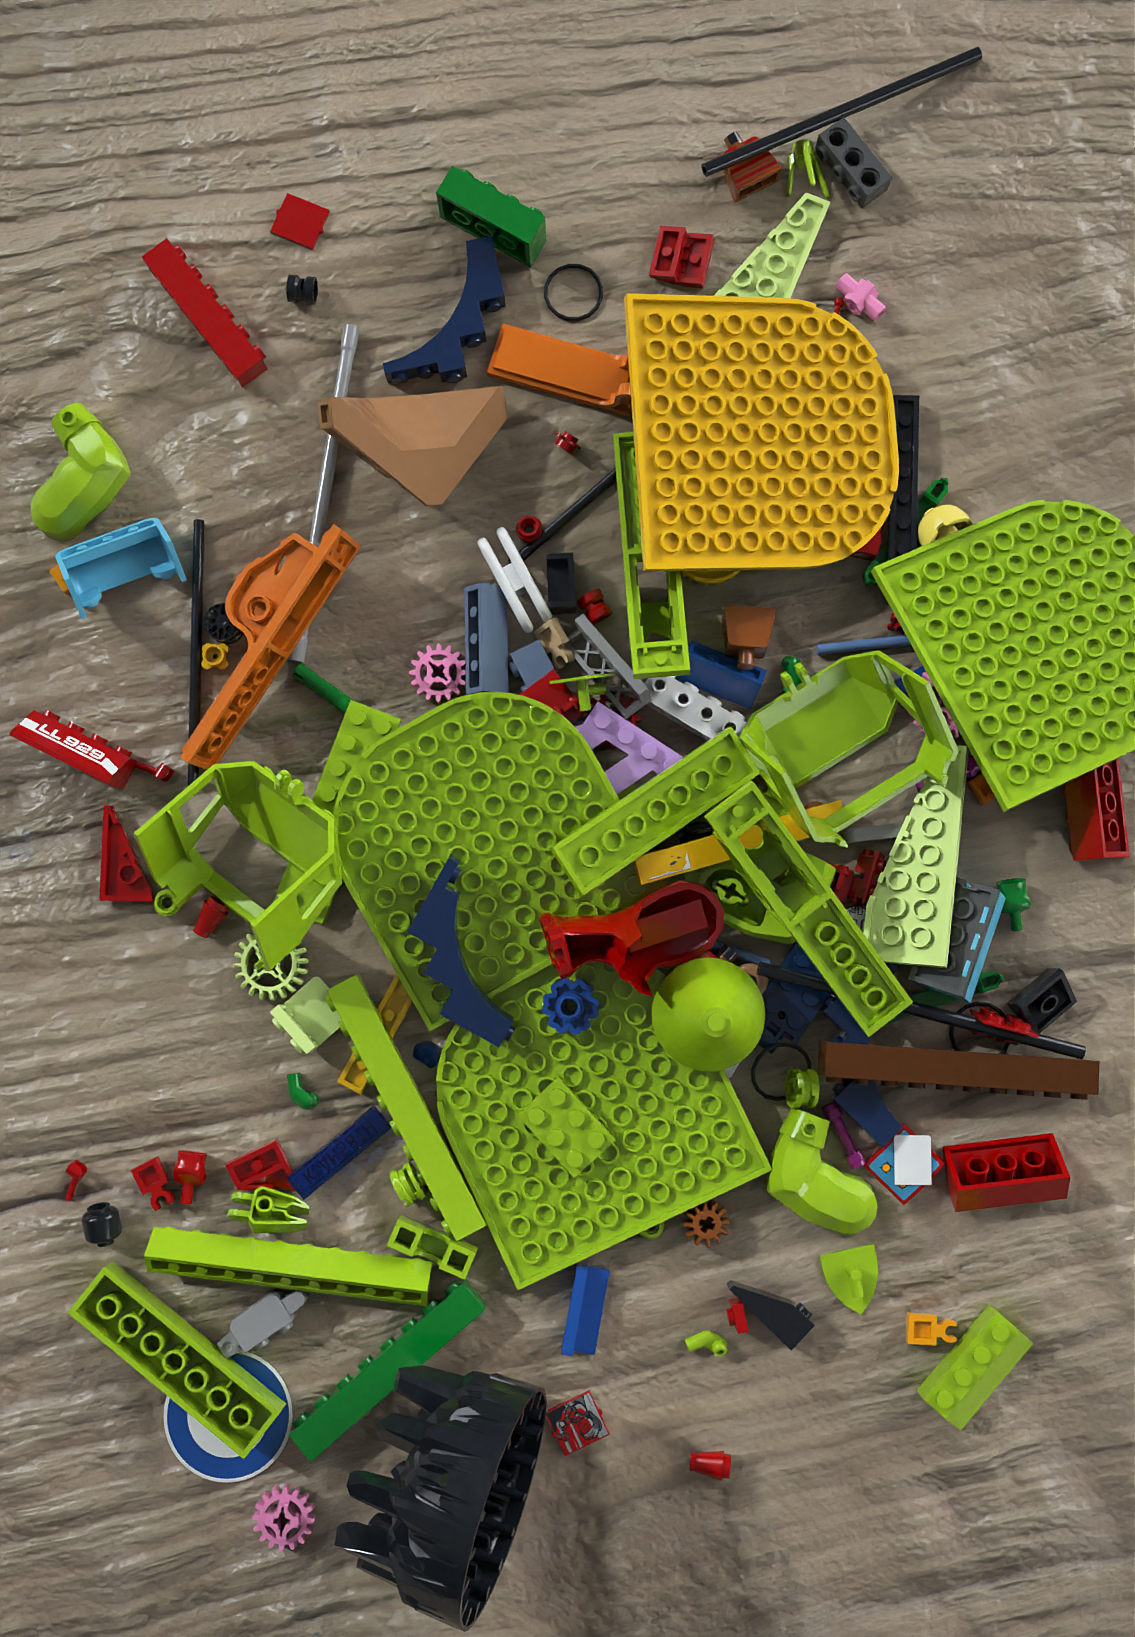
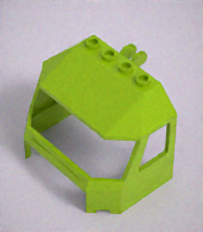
M879 650L842 657L812 677H809L801 662L794 665V668L802 683L795 687L791 676L786 671L781 673L780 678L788 692L752 713L739 736L744 748L760 772L758 775L760 780L766 785L794 822L815 842L836 843L842 847H848V845L837 834L839 831L925 777L929 776L945 788L949 778L946 775L951 761L955 762L959 752L930 682ZM889 669L902 677L910 699L896 686ZM898 702H900L923 727L926 734L915 763L827 818L809 817L795 789L888 732Z
M255 761L213 764L136 830L134 836L154 881L160 888L168 887L175 896L171 901L178 909L203 887L250 923L262 956L254 964V968L260 970L263 967L265 971H271L300 943L338 887L342 885L339 841L335 825L336 819L328 810L318 808L309 796H302L305 789L304 783L297 778L292 781V776H290L291 774L287 770L283 769L275 776L270 768L267 766L262 767ZM214 779L218 791L217 795L187 830L180 812L181 806ZM223 805L228 808L247 832L304 873L282 895L277 894L276 900L265 910L216 873L194 847ZM313 880L321 887H324V889L301 916L296 896Z

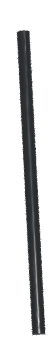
M979 47L970 49L702 163V172L708 177L837 122L843 117L846 118L980 61L982 59L981 49Z
M759 962L757 968V975L836 995L822 977ZM914 1001L901 1012L1077 1059H1083L1086 1052V1047L1083 1045L1038 1034L1039 1038L983 1024L976 1017Z

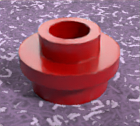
M525 516L516 525L517 536L524 542L530 543L538 540L543 532L542 523L534 516ZM529 527L534 528L532 533H526L525 530Z

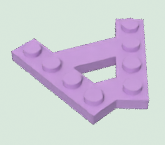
M600 702L596 703L583 725L575 726L591 749L606 740L628 755L605 771L616 794H619L650 771L660 774L683 758Z

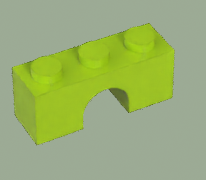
M403 1214L398 1218L387 1243L388 1247L411 1257L414 1255L425 1257L438 1264L439 1269L464 1280L478 1249L477 1246L463 1240L456 1242L454 1236L448 1237L446 1233Z

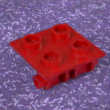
M554 669L519 694L551 707L563 715L570 723L575 722L587 713L586 711H580L578 697L572 694L565 683L550 684L549 681L561 680Z
M980 1007L979 1011L970 1009V1012L983 1024L1039 1038V1035L1031 1029V1025L1023 1022L1024 1019L1018 1016L1007 1014L1006 1018L996 1015V1011ZM972 1031V1034L979 1035L986 1038L988 1036L989 1039L994 1038L993 1036ZM996 1037L997 1041H1003L1005 1043L1013 1044L1015 1046L1018 1045V1043Z

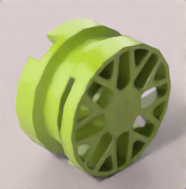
M798 1068L789 1069L785 1079V1097L788 1106L791 1108H799L801 1105L807 1108L816 1107L820 1091L817 1072L814 1069H807L806 1071H801Z
M410 1161L405 1163L402 1169H394L389 1172L391 1182L401 1202L406 1200V1203H404L405 1207L412 1205L417 1198L422 1200L427 1197L426 1188L419 1182L415 1173L417 1170Z

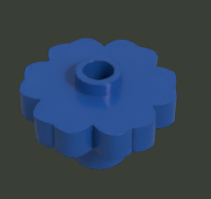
M569 978L554 982L551 985L552 993H548L543 997L542 1012L550 1016L548 1025L555 1028L559 1033H564L569 1029L572 1034L576 1035L588 1030L591 1025L590 1019L596 1018L599 1014V1000L592 996L593 987L586 984L583 979H577L572 982ZM569 1000L576 1003L574 1011H569L566 1008V1003Z

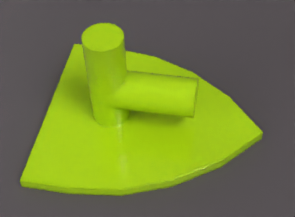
M616 673L581 676L549 682L550 684L576 681L580 711L591 710L590 696L601 695L606 692L605 684L588 685L587 680L616 676Z
M874 1244L819 1255L826 1282L834 1295L848 1308L861 1315L871 1302L877 1286L878 1263Z

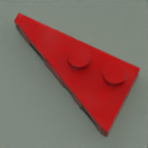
M104 805L99 901L154 902V894L114 806Z

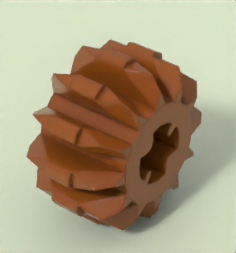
M713 1200L709 1207L706 1201L702 1203V1207H693L694 1212L689 1210L684 1212V1215L691 1219L682 1221L683 1227L690 1228L685 1235L687 1238L695 1236L694 1244L697 1246L704 1239L705 1246L707 1248L710 1247L711 1238H714L715 1242L720 1244L721 1239L718 1233L728 1235V1230L721 1225L730 1224V1219L722 1217L727 1210L725 1207L717 1209V1200ZM709 1216L712 1225H706L703 1229L700 1219L706 1220Z

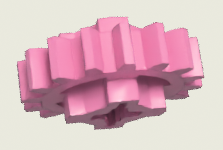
M437 644L436 650L433 651L429 645L426 646V654L418 651L417 654L420 660L411 661L416 670L409 671L411 677H416L411 682L412 686H420L417 694L421 696L426 693V700L428 702L433 697H436L438 704H441L442 697H446L450 701L452 700L451 694L455 693L460 696L459 686L466 687V682L462 680V678L466 677V670H462V668L466 667L465 660L458 661L461 653L458 651L452 654L451 646H448L446 650H442L441 644ZM435 657H445L443 660L432 659ZM423 666H425L427 669V676L422 681L421 672ZM456 666L457 676L454 682L451 678V672ZM432 667L438 671L443 670L447 681L439 676L435 677ZM435 687H445V688H446L445 690H441V691H435V690H433Z
M289 1483L285 1484L283 1490H280L278 1485H274L272 1494L266 1490L262 1495L263 1500H258L255 1508L259 1511L253 1514L252 1519L259 1522L253 1528L254 1532L262 1531L259 1541L262 1542L268 1539L270 1541L268 1548L270 1549L274 1544H279V1551L283 1552L285 1545L288 1544L290 1549L294 1550L297 1541L303 1544L307 1538L306 1534H311L314 1528L310 1523H314L316 1515L310 1512L314 1509L315 1504H307L306 1500L310 1494L307 1492L301 1496L299 1494L300 1486H297L292 1491L290 1490ZM279 1500V1504L276 1507L271 1506L270 1509H267L271 1503ZM283 1509H284L285 1518L288 1519L286 1525H285V1521H284L283 1515H280L281 1512L283 1511ZM299 1525L301 1526L299 1530L292 1534H289L292 1528H298Z

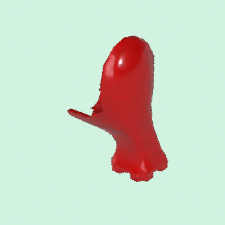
M679 880L649 894L634 905L619 912L608 915L571 917L546 913L539 916V922L552 965L557 969L561 980L571 977L583 964L593 961L604 962L612 966L619 977L625 982H630L638 992L652 996L646 981L657 967H670L693 960L713 947L723 929L724 909L717 895L705 885Z

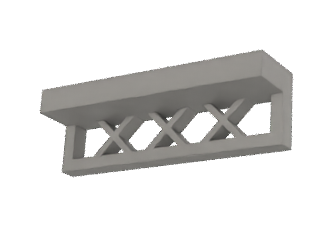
M582 614L574 620L578 629L567 636L569 642L565 644V647L572 651L575 661L588 676L616 673V676L619 678L618 688L606 687L604 695L624 719H627L652 700L649 690L640 679H633L632 669L585 615ZM580 637L587 641L586 650H574L571 644ZM589 657H600L603 660L602 669L590 668L588 666ZM605 677L591 680L595 684H604ZM621 694L633 695L637 701L625 709L620 704Z

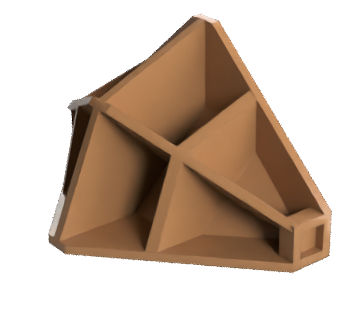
M504 386L380 398L333 397L317 400L320 429H323L383 476L395 480L425 506L443 504L507 420V401L504 394Z

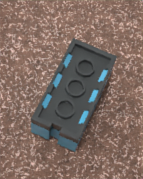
M956 877L947 968L913 965L908 978L917 986L971 1003L1006 899L999 889L976 883L975 888H973L965 879Z

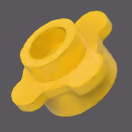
M206 643L203 645L202 667L206 670L211 668L225 670L229 665L226 660V655L229 652L228 646L224 643L220 645ZM214 654L218 656L216 659H213Z

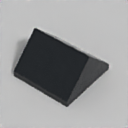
M1048 968L1007 1002V1005L1018 1017L1024 1019L1023 1022L1030 1024L1034 1032L1040 1034L1071 1008L1077 1000L1064 971L1060 968Z

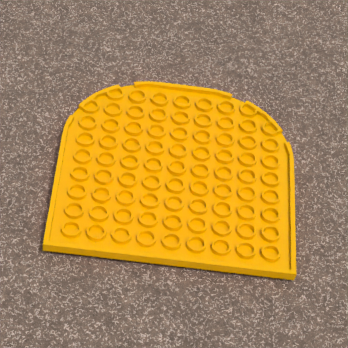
M629 293L625 295L624 308L643 572L818 568L833 564L853 554L878 532L891 510L889 508L898 487L899 457L895 409L887 373H883L876 359L878 356L876 351L859 330L837 313L833 312L831 314L816 307L815 303L800 299Z

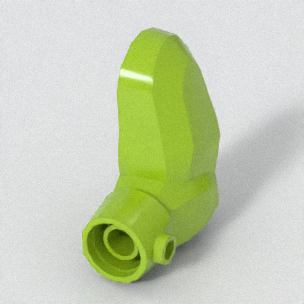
M805 852L830 887L836 869L827 862ZM731 860L710 865L700 875L698 884L705 885L717 895L724 909L723 922L745 935L783 944H792L796 941L787 929L761 903ZM788 869L784 874L787 877L781 883L772 880L771 884L776 889L775 893L780 900L794 912L814 895Z
M791 1108L779 1131L781 1133L770 1153L769 1164L772 1171L766 1173L765 1189L767 1193L800 1218L840 1235L857 1234L868 1228L876 1218L878 1207L871 1184L861 1176L838 1170L828 1162L821 1160L820 1149H824L830 1124L829 1120L799 1108Z

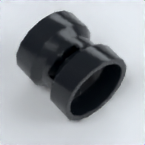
M289 274L286 285L288 302L304 300L308 304H316L318 296L317 277L307 276L303 279L298 275Z

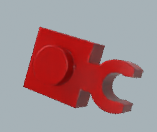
M159 1156L131 1170L142 1195L151 1193V1206L155 1211L162 1208L159 1203L160 1196H164L168 1204L175 1201L173 1193L164 1187V1184L170 1182V1179Z

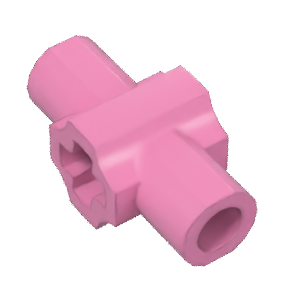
M846 273L837 282L835 288L845 295L843 301L852 314L860 316L864 312L873 321H877L885 312L886 306L876 299L879 293L875 285L869 280L861 279L857 282Z

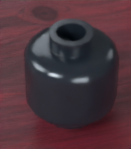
M100 1202L89 1206L87 1212L82 1216L85 1239L89 1243L97 1244L98 1247H106L113 1244L114 1239L122 1232L119 1210L108 1202Z

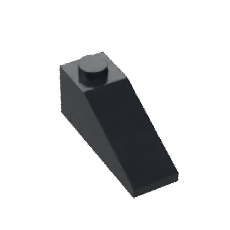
M732 1280L727 1283L729 1290L791 1351L815 1326L810 1319L813 1314L801 1302L796 1306L790 1299Z

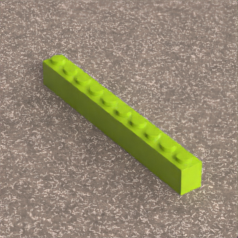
M356 974L326 990L329 996L325 997L327 1004L332 1012L337 1010L341 1018L338 1024L344 1036L350 1035L354 1043L351 1049L358 1062L363 1060L367 1068L364 1071V1075L371 1087L376 1085L380 1093L377 1096V1100L384 1112L387 1110L390 1112L393 1118L390 1121V1125L397 1137L401 1135L406 1145L403 1146L405 1155L410 1162L412 1160L415 1161L419 1169L415 1172L423 1187L425 1185L428 1186L432 1194L428 1197L435 1212L441 1211L445 1219L441 1223L448 1237L453 1235L457 1242L485 1227L487 1223L478 1203L360 975Z
M154 1227L144 1255L147 1272L427 1306L432 1279V1261H426L422 1258L410 1259L393 1254L378 1255L370 1254L367 1251H345L337 1247L321 1248L311 1244L297 1245L281 1240L273 1242L259 1240L255 1237H233L224 1233L217 1235L204 1233L199 1230H177L173 1227Z

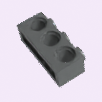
M845 117L818 135L815 146L818 158L828 164L832 169L834 178L844 184L848 189L850 198L854 202H858L864 208L888 190L892 176ZM831 142H836L840 146H833ZM847 162H852L856 166H849ZM862 182H868L872 186H865Z

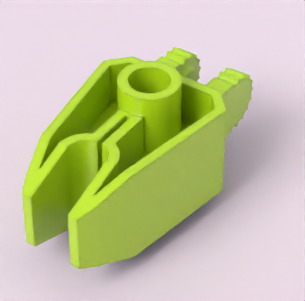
M264 1186L256 1189L254 1194L234 1192L232 1194L231 1200L233 1202L249 1205L251 1209L250 1211L230 1209L228 1210L227 1217L235 1221L249 1223L253 1233H292L306 1229L307 1220L290 1216L291 1214L309 1215V1206L295 1196Z

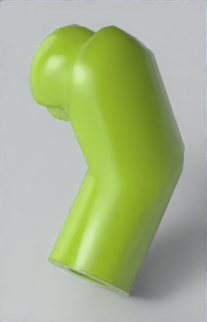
M704 1330L685 1339L690 1353L705 1347L714 1352L715 1356L722 1357L728 1351L727 1342L723 1336L711 1330Z

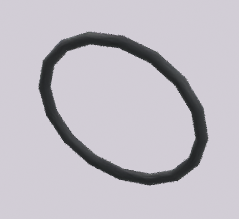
M566 264L558 267L549 275L544 286V299L548 308L557 317L567 321H580L590 317L598 310L603 299V286L599 276L591 268L582 264ZM567 268H581L588 271L596 279L599 286V299L595 307L589 313L579 317H567L558 313L551 306L548 298V286L551 279L559 271Z
M977 1001L966 1004L957 1011V1013L961 1014L967 1008L986 1006L997 1011L1001 1017L1006 1018V1015L1000 1008L987 1002ZM950 1025L949 1037L952 1047L955 1051H960L956 1046L953 1036L954 1026ZM1006 1043L999 1054H1005L1010 1044Z
M788 1042L775 1043L765 1048L756 1057L751 1068V1081L755 1090L760 1095L773 1101L786 1100L785 1096L774 1097L767 1095L759 1089L755 1080V1070L759 1060L767 1052L777 1047L786 1046L797 1049L802 1053L807 1062V1069H811L809 1056L800 1046Z

